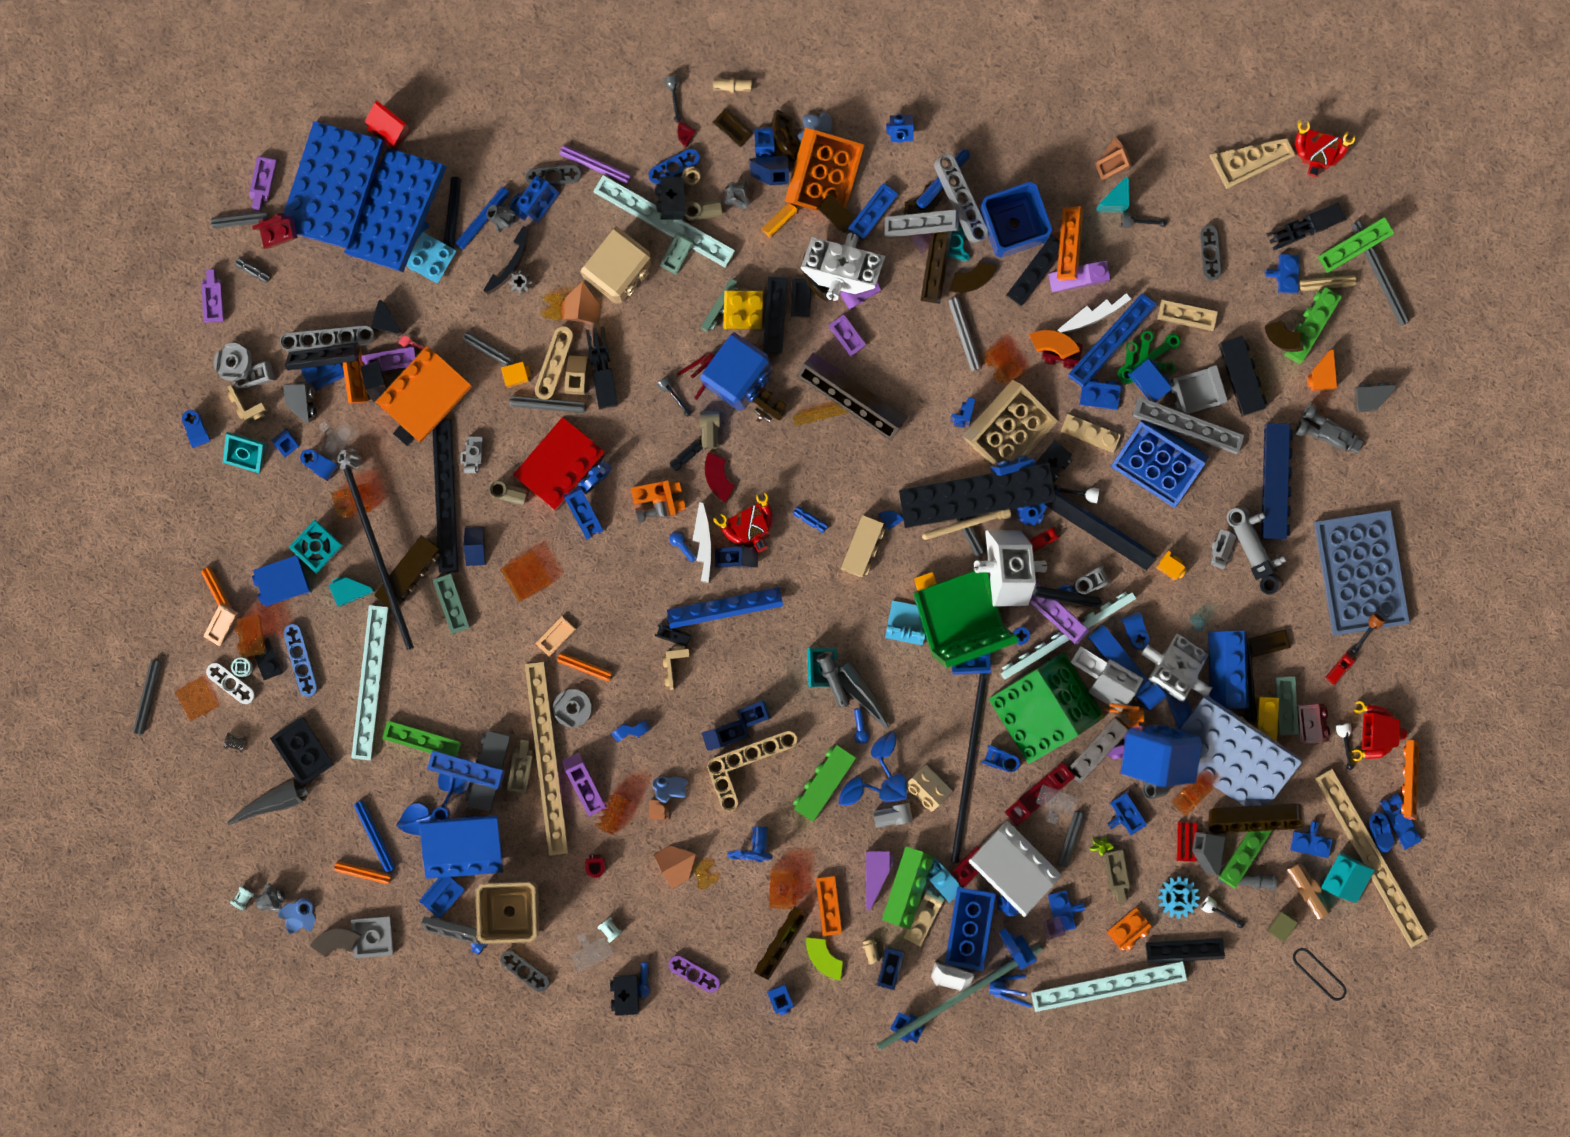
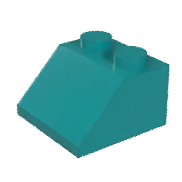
M1340 851L1321 888L1339 898L1357 903L1375 869Z

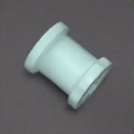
M239 886V891L234 900L230 901V904L245 911V906L249 899L254 896V893Z
M611 917L597 927L608 937L607 941L609 943L623 932L618 930Z

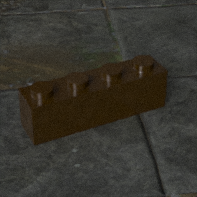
M420 535L389 575L400 608L405 604L406 596L416 590L418 587L417 582L420 578L424 579L430 571L428 568L431 564H435L441 558L440 553L442 549L424 535ZM382 584L374 596L393 610L384 584Z

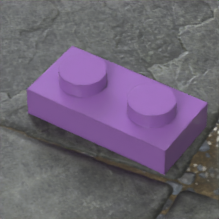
M842 315L828 325L850 357L866 347V344L845 315Z

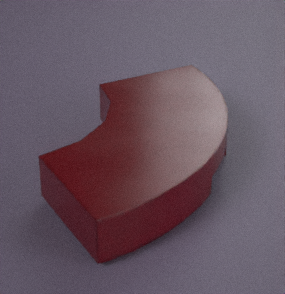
M708 452L705 460V477L708 486L721 501L727 503L734 485L728 481L724 473L726 460Z

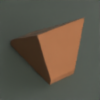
M1117 137L1114 138L1102 158L1095 162L1101 180L1128 171L1132 166L1125 147Z
M583 281L562 300L560 319L598 324L600 304Z
M669 846L654 854L664 877L672 889L689 880L696 856L695 853Z

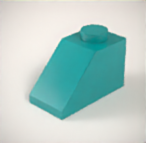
M343 576L333 579V583L329 585L338 607L375 592L373 588L349 578L343 579Z

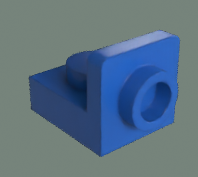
M772 128L754 129L756 158L775 156Z

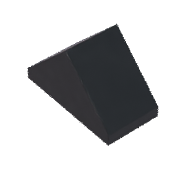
M379 300L371 328L376 331L401 336L402 332L384 302Z
M379 360L360 366L365 389L373 402L388 388Z

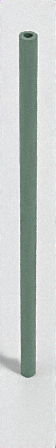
M1037 944L1031 950L1036 955L1042 951V948ZM1014 959L883 1039L876 1044L877 1048L881 1051L1017 967L1016 961Z

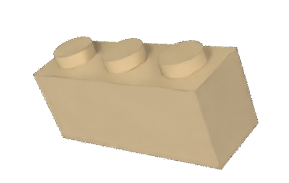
M862 515L841 570L861 578L863 574H868L871 564H868L870 557H875L878 549L875 546L877 539L881 540L885 529L882 528L884 523Z

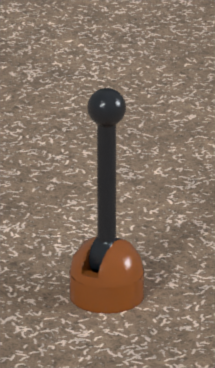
M1373 613L1368 620L1370 627L1357 645L1351 648L1353 654L1358 653V648L1373 629H1380L1386 621L1382 616L1377 613Z

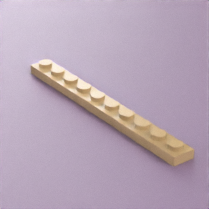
M544 662L525 664L549 856L567 854L569 852Z
M1333 769L1314 778L1361 862L1375 869L1371 879L1409 946L1412 948L1428 939Z

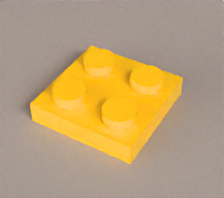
M724 290L723 329H762L763 291Z

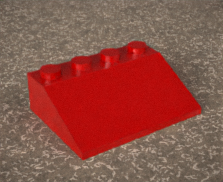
M562 417L515 471L513 476L557 512L566 501L563 495L576 489L577 485L587 477L590 470L599 463L606 453Z

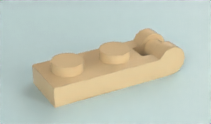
M926 890L916 911L911 929H907L903 938L921 947L944 898L941 896L937 897L931 891ZM928 901L935 904L933 909L926 906Z

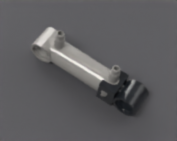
M1245 507L1233 508L1227 514V521L1233 527L1245 551L1256 581L1261 579L1260 590L1267 595L1278 592L1282 588L1283 582L1280 576L1272 573L1276 572V567L1286 562L1287 559L1285 556L1274 560L1272 558L1269 559L1253 524L1266 517L1265 514L1260 513L1250 517L1249 511ZM1236 512L1242 515L1241 522L1235 519ZM1268 580L1274 581V589L1268 587Z

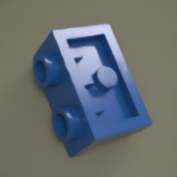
M535 176L515 204V207L538 224L560 193L549 182L539 176Z
M1092 378L1084 388H1081L1079 405L1118 410L1122 386L1117 385V382L1106 381V384L1098 383V379Z
M967 398V402L962 403L960 415L952 413L951 422H954V426L965 428V425H970L975 399Z
M1006 928L999 931L1005 946L1021 970L1037 961L1036 956L1022 935L1015 937L1013 933L1009 934Z

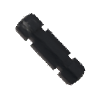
M695 440L690 444L691 447L688 446L677 456V459L674 458L669 463L675 471H678L682 464L685 465L693 458L696 452L698 453L703 449L699 441Z

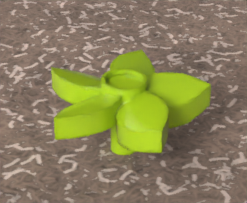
M1107 836L1102 837L1101 840L1093 838L1095 845L1090 848V851L1099 850V854L1103 856L1105 851L1112 850L1113 846L1107 843Z

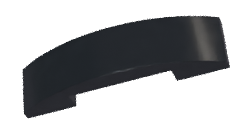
M522 226L513 241L514 245L518 246V249L500 278L493 274L483 289L487 295L502 287L512 277L511 274H514L519 267L527 246L528 230L525 226Z

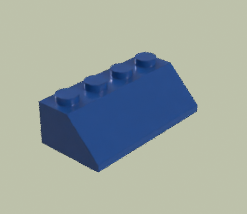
M1247 631L1208 632L1209 686L1212 687L1210 698L1227 709H1249Z
M957 887L945 959L946 965L983 971L996 893Z

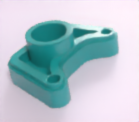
M962 227L952 231L948 257L968 261L970 256L963 247L966 235Z

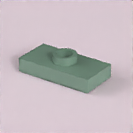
M677 232L660 266L676 275L687 257L694 240Z

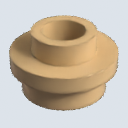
M689 166L682 172L684 183L695 185L700 181L701 173L698 168ZM689 173H694V177L688 178Z

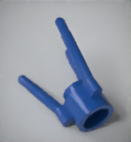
M1025 974L1000 976L990 983L989 994H994V997H1000L1029 1008L1032 1007V1004L1005 995V993L1022 996L1028 995L1026 992L1007 989L1006 982H1003L1005 980L1026 978Z

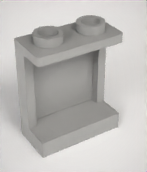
M1217 365L1171 379L1170 386L1172 389L1170 392L1176 396L1177 401L1174 402L1176 411L1188 415L1228 402Z
M1109 660L1103 672L1094 680L1088 693L1108 705L1110 703L1127 705L1136 694L1143 678ZM1113 707V708L1117 709V710L1120 711V712H1122V710H1123V709H1121V708Z

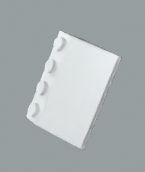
M1008 821L1001 825L969 860L1023 916L1029 913L1062 876Z

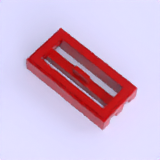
M1177 822L1176 861L1196 862L1193 852L1192 858L1189 857V827H1192L1193 850L1197 823ZM1182 826H1185L1184 857H1181Z

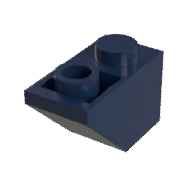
M787 156L749 158L751 177L770 186L789 184Z

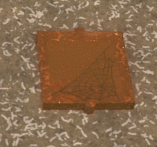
M203 677L192 683L188 682L187 686L175 691L190 722L202 715L206 716L207 712L219 707Z

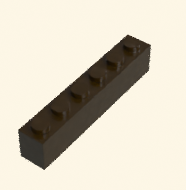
M812 353L796 376L890 441H892L907 419V416L815 353Z

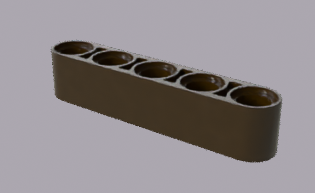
M1297 803L1221 807L1210 809L1208 813L1209 830L1212 833L1300 829L1304 826V807Z

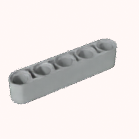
M944 154L938 157L934 162V168L953 209L959 212V222L967 239L971 243L984 240L988 236V229L955 158L951 154ZM942 159L947 161L948 168L943 167ZM950 177L956 180L955 186L950 183ZM959 194L964 197L963 203L958 200ZM966 212L971 213L972 220L967 219ZM975 229L980 232L979 238L974 235Z
M355 326L286 333L281 337L280 344L287 352L355 342L363 346L372 344L375 341L376 335L369 326ZM365 331L371 332L368 340L362 339V333ZM345 333H351L352 335L351 340L348 342L343 341ZM326 335H332L333 337L332 342L329 344L324 343ZM313 337V343L309 346L305 345V339ZM292 338L295 341L294 345L290 348L286 347V341Z

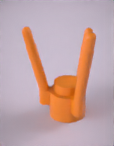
M1110 703L1111 707L1123 709L1122 712L1115 708L1103 709L1105 712L1128 713V721H1132L1126 724L1128 727H1139V722H1144L1143 707Z

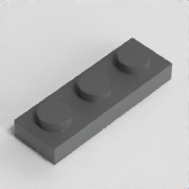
M424 916L421 924L426 932L479 945L477 929L473 926L467 925L465 927L454 921H441V919L431 916V918Z

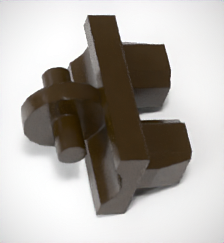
M766 389L759 393L753 401L764 409L762 411L757 407L754 410L759 415L757 421L760 423L764 419L769 423L772 418L767 413L780 421L784 417L783 413L787 405L778 400L774 407L770 406L768 401L773 394Z

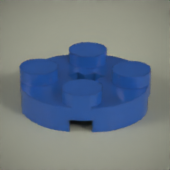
M603 460L598 466L596 465L588 473L587 479L584 478L577 486L581 487L585 495L594 489L596 484L610 473L612 467Z

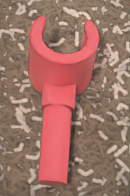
M403 336L398 341L404 348H407L409 344L421 351L425 348L407 336Z

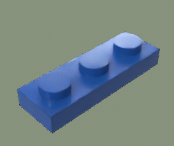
M882 183L849 226V230L864 240L896 199L898 193Z

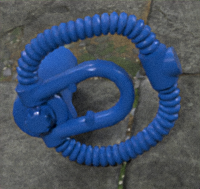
M752 827V851H729L728 857L733 860H756V862L773 859V855L767 852L768 827Z

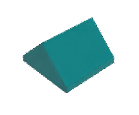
M1127 177L1099 203L1096 208L1097 212H1126L1129 207V179Z
M227 432L223 463L260 473L268 445L264 442Z
M807 648L808 688L830 687L827 678L821 673L823 670L816 657L823 652L831 651L834 661L837 658V648Z

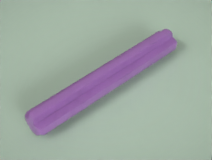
M563 145L560 150V155L625 184H628L631 175L571 147Z

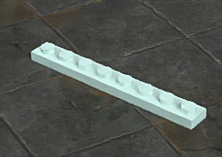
M604 175L593 191L600 197L672 238L675 237L677 232H680L694 240L691 249L725 268L735 253V250L683 220H660V212H657L655 204Z
M1122 593L1116 597L1118 601L1114 604L1108 602L1100 607L1101 612L1096 615L1092 612L1085 616L1083 624L1090 628L1135 600L1136 597L1133 593ZM1059 632L1051 637L1053 641L1046 645L1043 642L1035 647L1036 652L1031 655L1027 652L1020 656V661L1015 665L1011 662L1002 667L1004 671L1000 674L1005 680L1070 639L1065 634Z
M369 605L351 757L353 759L372 760L389 607Z
M1183 961L1035 991L1031 992L1034 1010L1038 1012L1187 981Z

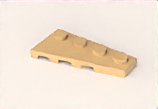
M1287 138L1242 149L1229 150L1223 153L1210 154V158L1226 190L1295 156Z

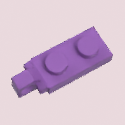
M257 156L250 187V198L254 199L252 208L261 211L263 201H268L277 159Z
M208 269L206 270L207 280H203V284H201L204 323L224 322L221 280L216 279V270Z

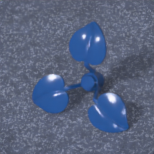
M894 731L880 737L871 749V756L875 759L879 758L882 767L889 779L882 783V789L863 783L861 777L853 778L844 786L840 793V806L852 805L859 801L865 787L879 792V797L882 801L890 802L907 799L905 776L902 774L892 776L883 761V758L889 757L895 749L896 733Z
M440 773L438 776L439 788L443 791H449L442 806L436 808L433 814L429 815V810L426 806L419 803L412 804L404 810L396 826L408 834L420 835L419 821H430V818L434 820L451 819L450 810L446 805L452 792L456 794L465 792L470 785V781Z

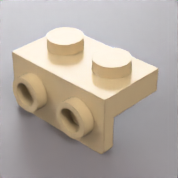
M927 764L906 783L909 791L931 812L953 792Z

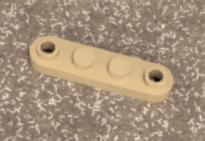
M559 327L553 334L535 386V394L540 399H550L554 395L573 340L572 331L567 327ZM563 333L566 334L567 339L561 340L560 335ZM542 388H548V393L542 394Z

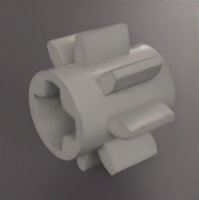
M521 270L516 276L512 273L513 280L508 281L510 285H514L511 291L518 290L519 295L524 290L529 292L527 287L533 284L531 281H527L530 275H522ZM520 278H522L523 282H525L521 285V287H519L516 283L519 282Z
M349 447L346 450H342L338 455V463L341 464L340 468L351 467L352 471L353 469H358L362 462L361 456H358L359 451Z

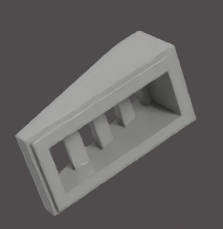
M265 361L251 366L249 371L252 379L251 382H249L247 377L244 379L245 384L240 385L239 381L234 382L236 391L275 381L271 362ZM255 370L258 371L259 379L256 378Z

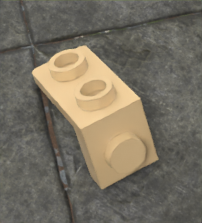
M232 385L227 386L229 389L227 395L232 403L235 402L237 404L236 412L240 419L244 418L248 422L252 419L257 421L265 417L264 413L268 411L263 403L245 410Z
M685 646L673 647L674 651H666V656H663V666L668 669V675H665L666 687H670V690H674L671 659L690 657L689 649H685Z

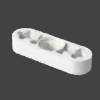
M213 663L208 666L206 674L209 679L240 703L250 704L255 698L253 689L221 664ZM217 667H219L220 669L218 672L223 676L225 675V672L228 674L222 679L221 683L219 682V680H221L219 676H212V668L216 669ZM229 678H233L236 681V686L233 689L226 687V681ZM240 684L243 686L240 688L243 692H250L249 700H242L243 695L239 692L236 695L234 694L239 689Z

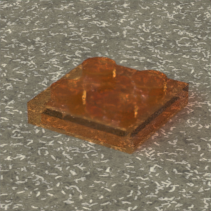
M534 550L500 569L519 603L553 584Z

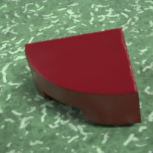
M679 122L677 127L678 139L687 148L696 131Z

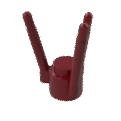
M711 352L707 355L704 354L700 359L679 371L677 375L680 376L700 364L701 367L691 375V378H694L702 370L706 369L715 355ZM702 384L701 388L694 398L695 400H698V398L706 388L704 384Z

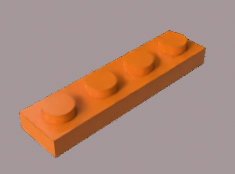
M1081 206L1063 208L1057 279L1059 281L1077 280L1083 220V208Z
M1406 740V746L1403 749L1406 764L1403 765L1405 784L1402 785L1404 803H1402L1401 811L1404 817L1409 820H1417L1420 744L1414 740Z

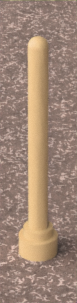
M1007 510L980 515L925 532L922 538L924 540L932 539L996 518L1006 520L1011 518V512Z

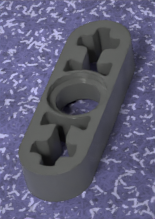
M575 165L534 168L526 173V181L529 185L533 181L529 179L533 173H536L537 176H543L542 172H545V179L551 185L577 183L581 178L580 169ZM572 169L575 173H578V175H575V179H571L570 176H564L565 180H562L561 170H564V174H569ZM550 172H558L559 178L556 181H550L548 179Z
M1207 225L1200 231L1203 276L1208 281H1215L1221 274L1218 232L1214 226ZM1207 229L1210 230V233H1214L1210 240L1211 243L1215 242V245L1208 244L1204 246V243H1208V237L1204 236ZM1212 248L1215 251V257L1207 258L1205 250ZM1217 261V264L1213 263V270H1217V273L1214 274V277H1211V274H1207V271L1210 270V264L1206 265V262Z
M506 951L502 954L501 964L534 990L542 992L548 988V977L517 953ZM512 954L514 956L513 961H515L516 963H518V960L522 961V963L517 966L516 971L512 969L513 967H515L514 964L509 963L507 965L505 963L506 958L504 957L506 955L510 956ZM526 965L530 968L529 976L524 977L520 974L521 966ZM534 971L538 973L535 976L537 979H545V987L540 986L538 988L536 986L537 982L533 979L531 983L528 981L533 976Z

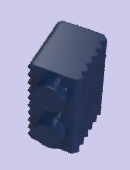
M886 947L876 984L879 987L895 991L904 952Z

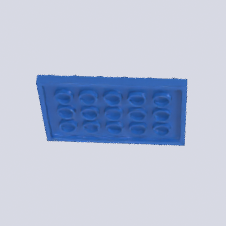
M313 121L284 210L285 216H293L298 236L350 250L384 145L382 139Z
M387 148L377 171L375 182L373 181L366 198L350 250L345 249L344 253L403 273L447 166Z

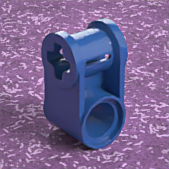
M193 410L184 412L182 422L192 448L211 442L201 416ZM189 415L196 417L193 424L187 422L190 419Z
M311 449L304 450L300 455L301 462L326 481L330 479L338 467L337 464ZM313 453L312 457L314 458V461H309L308 463H306V455H311Z
M1137 612L1121 618L1122 623L1125 624V632L1129 637L1132 647L1135 650L1145 649L1149 644V636L1141 613ZM1138 636L1145 640L1142 645L1135 642Z
M991 745L987 746L988 752L985 760H982L981 763L1009 773L1015 772L1019 768L1020 762L1016 756ZM1012 758L1016 761L1014 769L1006 767L1005 762L1007 759Z

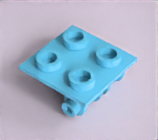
M422 232L406 266L410 270L438 284L456 250Z
M892 600L885 638L923 645L925 632L916 605Z

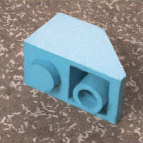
M934 857L927 878L950 903L956 898L957 887H962Z

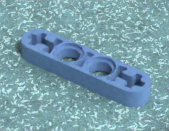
M290 624L284 629V638L299 691L303 696L312 697L317 692V684L304 637L299 626ZM290 628L298 631L295 634L296 640L300 639L301 643H294L290 646V642H294L293 637L288 636ZM296 646L303 648V654L300 657H296L293 654V649ZM302 664L308 666L309 671L306 675H300L298 672V668ZM311 676V680H308V684L313 685L310 694L303 690L306 684L305 681L301 682L300 678L303 679Z

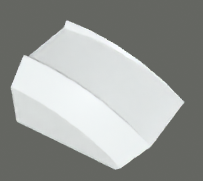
M938 962L934 963L931 978L936 986L958 990V992L969 987L974 977V973Z

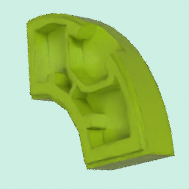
M806 937L807 952L814 966L824 975L841 980L843 961L834 958L829 953L826 947V939Z

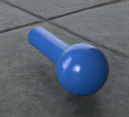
M679 531L671 533L669 537L670 543L673 546H678L691 563L694 562L697 557L684 542V535Z
M855 708L854 715L857 731L854 737L859 744H865L869 741L870 734L864 728L861 708Z
M646 961L641 962L640 983L637 985V993L640 998H646L650 994V987L647 984L649 962Z

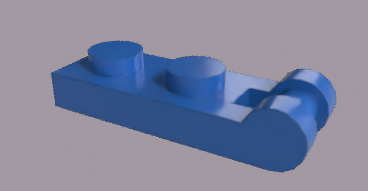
M581 487L563 495L586 540L592 538L591 535L597 532L598 534L603 532ZM592 523L594 524V526L587 529L586 526Z
M1398 793L1393 794L1392 798L1388 800L1383 799L1380 801L1404 850L1422 841L1412 820L1405 818L1404 814H1402V800ZM1396 804L1398 809L1392 812L1390 807Z

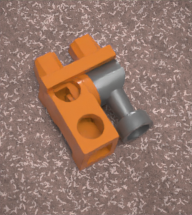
M667 480L631 488L634 506L653 502L654 506L643 510L642 507L635 508L638 523L645 522L647 517L658 516L666 518L675 516L676 513L686 509L683 499L677 501L672 499V494L682 492L680 482L669 483Z

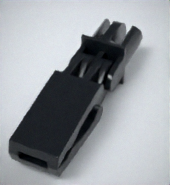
M1338 202L1305 216L1303 221L1299 222V220H1296L1289 224L1287 223L1283 227L1266 233V235L1271 237L1284 232L1269 240L1270 244H1274L1287 239V241L1272 247L1275 251L1306 238L1308 233L1312 236L1347 219Z
M600 327L603 345L600 346L597 328H593L595 347H592L589 329H586L591 365H594L595 371H592L598 407L603 409L617 407L618 403L612 369L608 366L610 356L605 328Z

